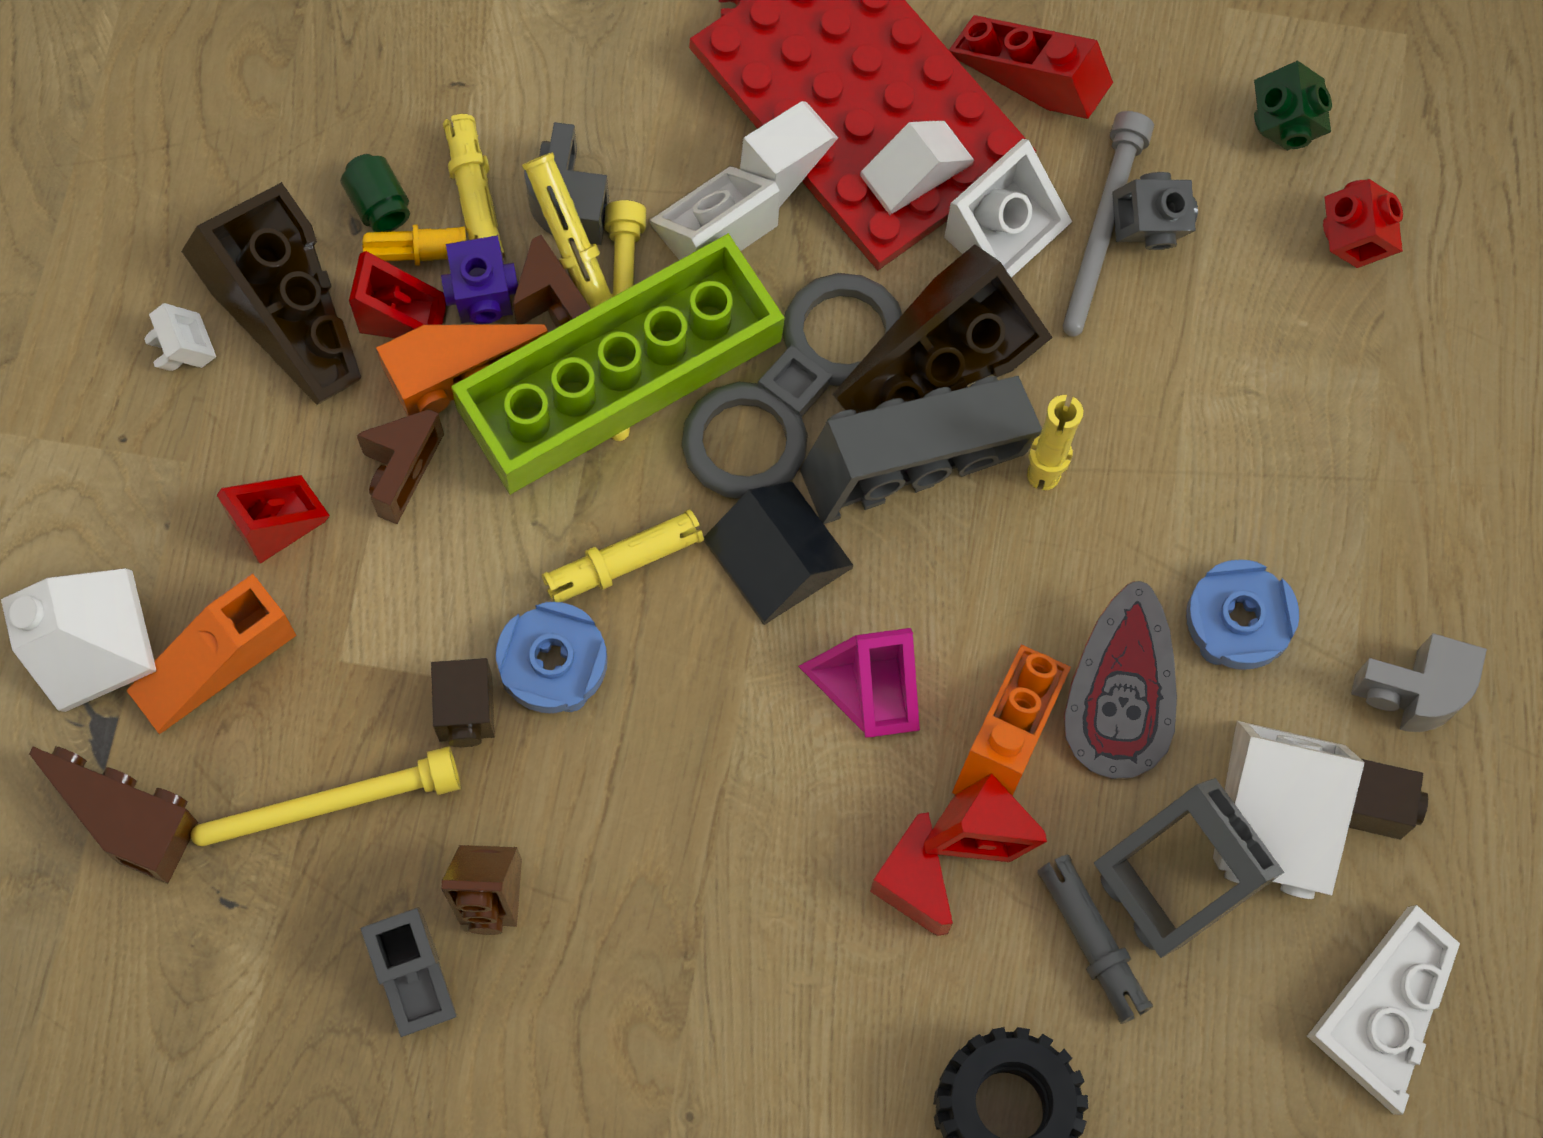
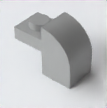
M1432 633L1417 650L1413 670L1369 658L1355 674L1351 694L1366 698V703L1377 709L1395 711L1399 708L1404 709L1400 730L1408 732L1429 731L1448 722L1474 696L1480 683L1487 649Z

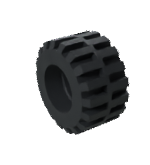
M1005 1027L992 1029L985 1036L978 1034L970 1039L961 1050L959 1049L955 1053L939 1079L940 1082L935 1091L933 1103L936 1105V1115L934 1116L936 1130H941L943 1138H1000L989 1131L982 1123L976 1108V1095L980 1085L988 1077L998 1073H1010L1028 1081L1037 1091L1042 1103V1122L1037 1131L1028 1138H1078L1084 1132L1087 1121L1083 1120V1114L1088 1109V1095H1082L1080 1088L1085 1082L1081 1071L1074 1072L1069 1065L1073 1058L1065 1049L1059 1053L1050 1046L1053 1039L1044 1034L1036 1038L1029 1035L1030 1029L1017 1027L1014 1032H1005Z

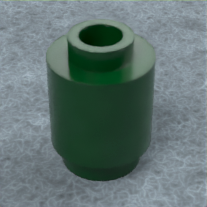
M363 154L355 157L346 165V171L343 173L340 182L364 225L371 227L374 232H391L408 220L410 216V211L407 208L409 199L386 158Z

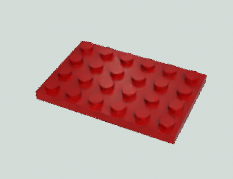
M746 0L690 38V50L757 129L799 102L804 101L812 107L835 133L838 139L802 182L877 271L946 223L951 202L1020 140L1026 139L905 0ZM945 121L973 157V164L889 215L860 176L861 171L909 122Z

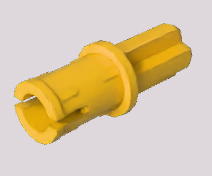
M414 224L413 231L368 232L362 238L363 252L367 251L384 261L415 260V266H420V261L448 260L446 244L466 241L465 226L445 229H418V224Z

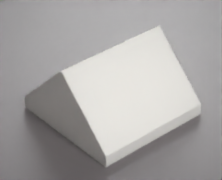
M1020 140L951 202L944 236L962 254L974 244L999 260L1011 278L1072 223L1029 140Z
M730 166L650 219L649 222L654 231L679 260L728 233L739 250L742 251L778 226L780 190L775 181Z

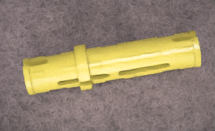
M468 114L453 115L451 120L454 127H452L451 121L448 119L443 122L451 158L448 163L450 178H455L469 240L498 235L504 259L505 253L498 232V224L486 175L490 170L487 156H482L475 118Z
M551 152L522 164V167L526 170L542 213L562 256L558 260L563 268L568 270L571 280L592 309L612 298L613 294L609 291L596 256L600 254L596 244H590L574 202L554 160L555 156ZM547 186L552 187L568 227L563 226ZM569 238L574 239L589 278L585 277Z
M1067 395L1056 396L1047 407V415L1041 435L1034 439L1029 452L1030 465L1027 469V478L1029 483L1035 488L1038 487L1040 480H1044L1042 490L1053 489L1058 485L1061 474L1070 465L1073 456L1071 443L1083 418L1084 411L1082 404L1074 397H1072L1069 407L1064 406Z
M689 509L681 515L601 550H598L596 547L584 551L585 557L551 572L543 573L544 585L549 586L546 590L552 602H563L597 586L604 590L612 586V580L694 543L704 541L702 530H696L695 528L700 526L694 513Z

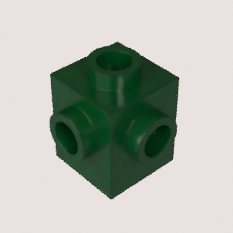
M1297 60L1254 80L1257 103L1254 119L1257 129L1262 136L1288 151L1290 149L1306 147L1312 140L1331 132L1329 111L1332 109L1331 96L1326 88L1325 79Z

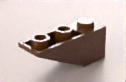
M55 746L52 754L32 747L29 755L100 847L118 864L168 884L191 839L192 829L199 823L185 809L188 801L162 788H156L153 795L136 789L134 787L137 780L110 767H106L103 774L84 767L87 761L67 749Z
M459 845L442 879L441 890L460 925H468L469 932L482 935H497L502 933L503 926L517 927L522 864L517 847Z

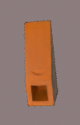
M545 324L423 325L376 347L383 371L407 416L428 409L440 413L449 405L450 401L454 400L452 385L547 334L548 330Z
M251 574L206 606L154 661L157 671L136 680L126 691L160 735L297 635L284 612L255 575Z
M1021 644L970 749L952 791L953 794L956 795L992 773L1013 796L1071 666Z

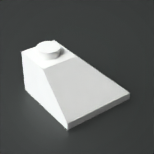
M125 568L46 578L1 599L12 651L58 711L67 712L157 671L132 570Z

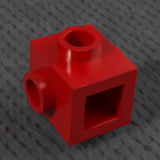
M1371 179L1350 182L1345 185L1344 189L1324 196L1326 217L1323 220V229L1329 241L1331 253L1352 266L1359 268L1403 252L1399 224L1403 219V210L1399 199L1394 193L1389 192Z

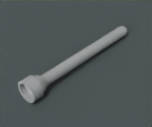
M1119 112L1116 114L1112 125L1110 138L1113 141L1112 147L1115 150V154L1063 323L1064 332L1071 337L1080 335L1084 329L1115 225L1112 192L1127 184L1134 158L1149 146L1154 130L1153 121L1138 112Z

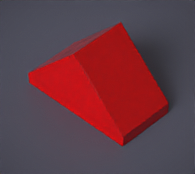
M367 251L360 253L349 297V303L359 333L397 338L423 325H442L446 309L444 292Z
M302 475L221 488L217 494L231 523L260 564L325 523L330 516Z
M991 773L954 795L926 838L924 846L926 854L1011 862L1046 843L1047 838L1042 827Z
M929 812L917 814L873 879L870 892L934 935L941 936L949 933L953 921L939 857L936 854H926L924 842L932 831Z

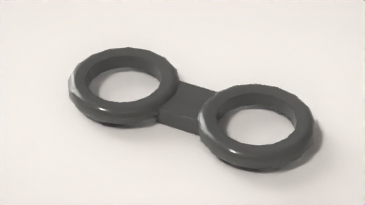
M835 273L814 279L796 293L785 311L782 335L787 350L761 377L758 383L739 381L716 387L695 403L684 422L681 446L688 468L704 487L726 498L740 499L749 489L787 483L794 479L806 457L808 434L802 416L829 386H840L861 362L852 364L833 363L819 356L807 342L803 330L804 322L811 310L822 301L838 296L853 297L872 306L880 315L886 334L900 318L902 311L899 302L883 285L863 275ZM739 405L756 406L771 413L782 425L786 437V447L775 465L763 473L752 476L732 475L718 468L707 456L703 444L704 431L712 418L724 409Z

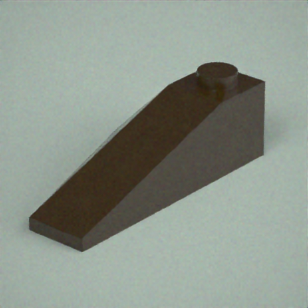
M281 182L198 225L181 252L214 298L316 405H319L361 379V375L344 322L341 318L337 317L329 293L332 286L328 273L321 269L314 247L317 240L313 227Z
M974 244L928 284L832 395L844 410H855L856 413L874 410L882 403L892 399L901 398L904 402L921 399L929 392L943 387H949L951 391L968 388L967 385L990 375L999 377L1013 371L1053 337L1002 263Z

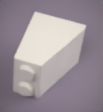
M1237 721L1225 791L1285 872L1272 882L1281 883L1280 890L1282 892L1300 898L1314 899L1315 892L1332 895L1365 762L1346 745ZM1214 848L1213 859L1220 870L1226 871L1224 877L1230 881L1240 883L1216 848Z

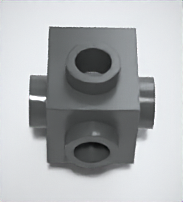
M1153 172L1140 176V179H1135L1112 192L1116 242H1145L1147 250H1164L1176 247L1177 239L1196 231L1195 222L1198 216V205L1193 197L1192 180H1172L1171 173Z

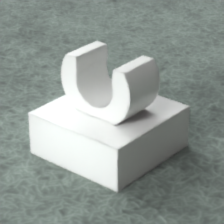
M163 303L149 314L154 329L146 335L144 340L147 345L162 348L164 352L162 356L153 362L156 368L173 371L178 369L182 363L202 368L216 358L200 313Z

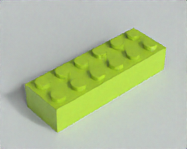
M728 233L452 385L455 406L509 495L780 343L785 317Z

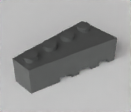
M990 376L976 381L968 388L951 391L949 387H943L929 392L921 399L904 402L903 399L897 398L882 403L874 410L856 413L855 410H845L831 416L826 421L824 428L803 462L800 472L820 520L823 524H827L841 518L839 511L842 507L860 501L864 510L885 504V497L894 494L903 486L912 484L915 493L934 487L935 484L946 479L952 473V469L957 468L959 475L963 477L1021 457L1028 452L1034 439L1041 434L1042 427L1019 376L998 380L995 376Z

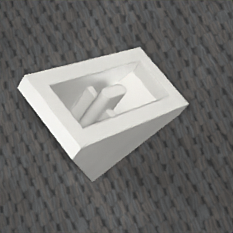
M801 101L744 137L740 170L775 181L780 190V208L838 137L807 102Z
M945 121L909 122L861 171L860 176L888 214L891 215L971 166L974 159Z

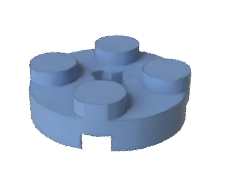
M1231 560L1213 567L1197 583L1186 609L1188 630L1193 641L1200 648L1203 658L1214 665L1222 664L1229 668L1246 670L1265 666L1283 654L1294 636L1299 623L1298 602L1291 586L1283 578L1279 581L1273 574L1265 571L1266 566L1251 560ZM1235 603H1243L1246 611L1255 612L1256 618L1250 620L1248 626H1240L1237 621H1233L1230 618L1229 613H1232L1235 609Z
M545 602L535 605L536 609L527 611L522 616L518 614L506 624L498 639L496 662L504 689L519 704L533 711L541 713L577 711L585 705L587 699L596 693L605 677L607 650L604 639L590 616L573 605L562 602ZM552 645L561 647V656L567 659L562 666H556L554 670L544 669L543 661L537 659L539 652L548 653Z

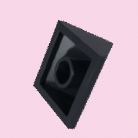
M793 482L749 489L704 536L706 545L764 625L853 569V563Z

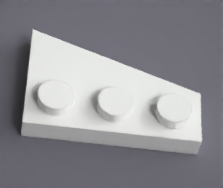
M1417 905L1406 908L1307 1035L1312 1042L1394 1115L1404 1113L1409 1098L1406 1090L1414 1066L1420 1065L1426 1047L1423 1039L1433 1009L1439 1008L1460 945L1457 940Z

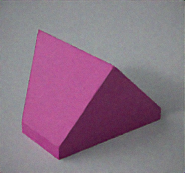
M911 628L855 635L798 666L864 732L865 738L920 731L914 642Z

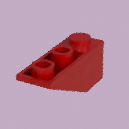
M973 15L949 49L957 60L1042 108L1080 118L1089 119L1113 84L1098 41L1095 39Z

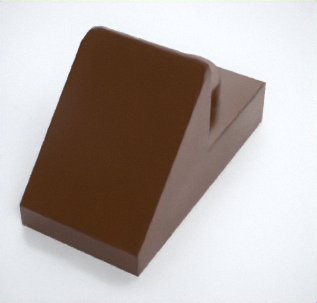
M539 235L531 241L514 297L513 309L516 324H525L548 311L552 321L558 328L591 308L543 236Z
M428 409L365 430L357 435L363 454L387 465H381L376 470L369 487V494L378 517L398 524L444 436L437 412Z

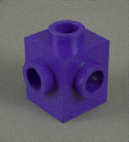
M498 235L446 244L450 274L441 275L446 305L457 306L461 324L468 322L489 324L503 316L513 315L510 295L516 294L518 287L514 263L504 264Z

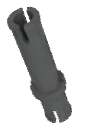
M1070 855L1061 856L1055 859V862L1065 882H1060L1050 862L1041 867L1037 873L1044 881L1076 938L1079 947L1090 964L1086 968L1092 980H1099L1119 1017L1120 1024L1127 1023L1135 1019L1124 998L1125 995L1130 996L1140 1016L1154 1006L1148 1000L1127 963L1131 960L1126 948L1119 949L1073 866Z

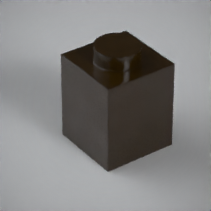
M488 659L431 662L433 727L439 742L448 741V745L452 747L464 748L481 744L483 738H495L493 682Z
M1361 759L1365 763L1349 828L1401 840L1416 825H1421L1424 821L1428 807V793L1421 791L1424 773Z

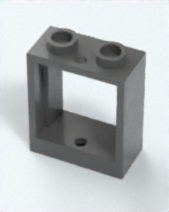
M1216 778L1195 785L1094 862L1102 874L1100 880L1105 891L1112 899L1123 904L1135 921L1133 926L1138 938L1146 947L1155 950L1160 958L1187 944L1285 873ZM1190 813L1240 883L1181 926L1175 928L1128 862V859Z

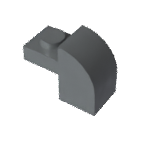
M554 122L551 141H542L539 157L553 152L554 160L574 202L575 209L590 244L602 245L605 228V207L609 204L607 175L574 171L577 155L575 126ZM524 170L531 213L536 222L552 235L526 170ZM547 186L563 226L568 227L552 187Z
M419 907L360 928L378 983L384 986L400 1037L457 1017L439 963L438 953Z

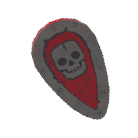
M1133 581L1127 584L1109 602L1098 618L1073 677L1064 712L1065 738L1073 755L1091 772L1111 779L1134 778L1153 769L1167 754L1175 733L1177 692L1171 633L1163 607L1153 589L1142 581Z

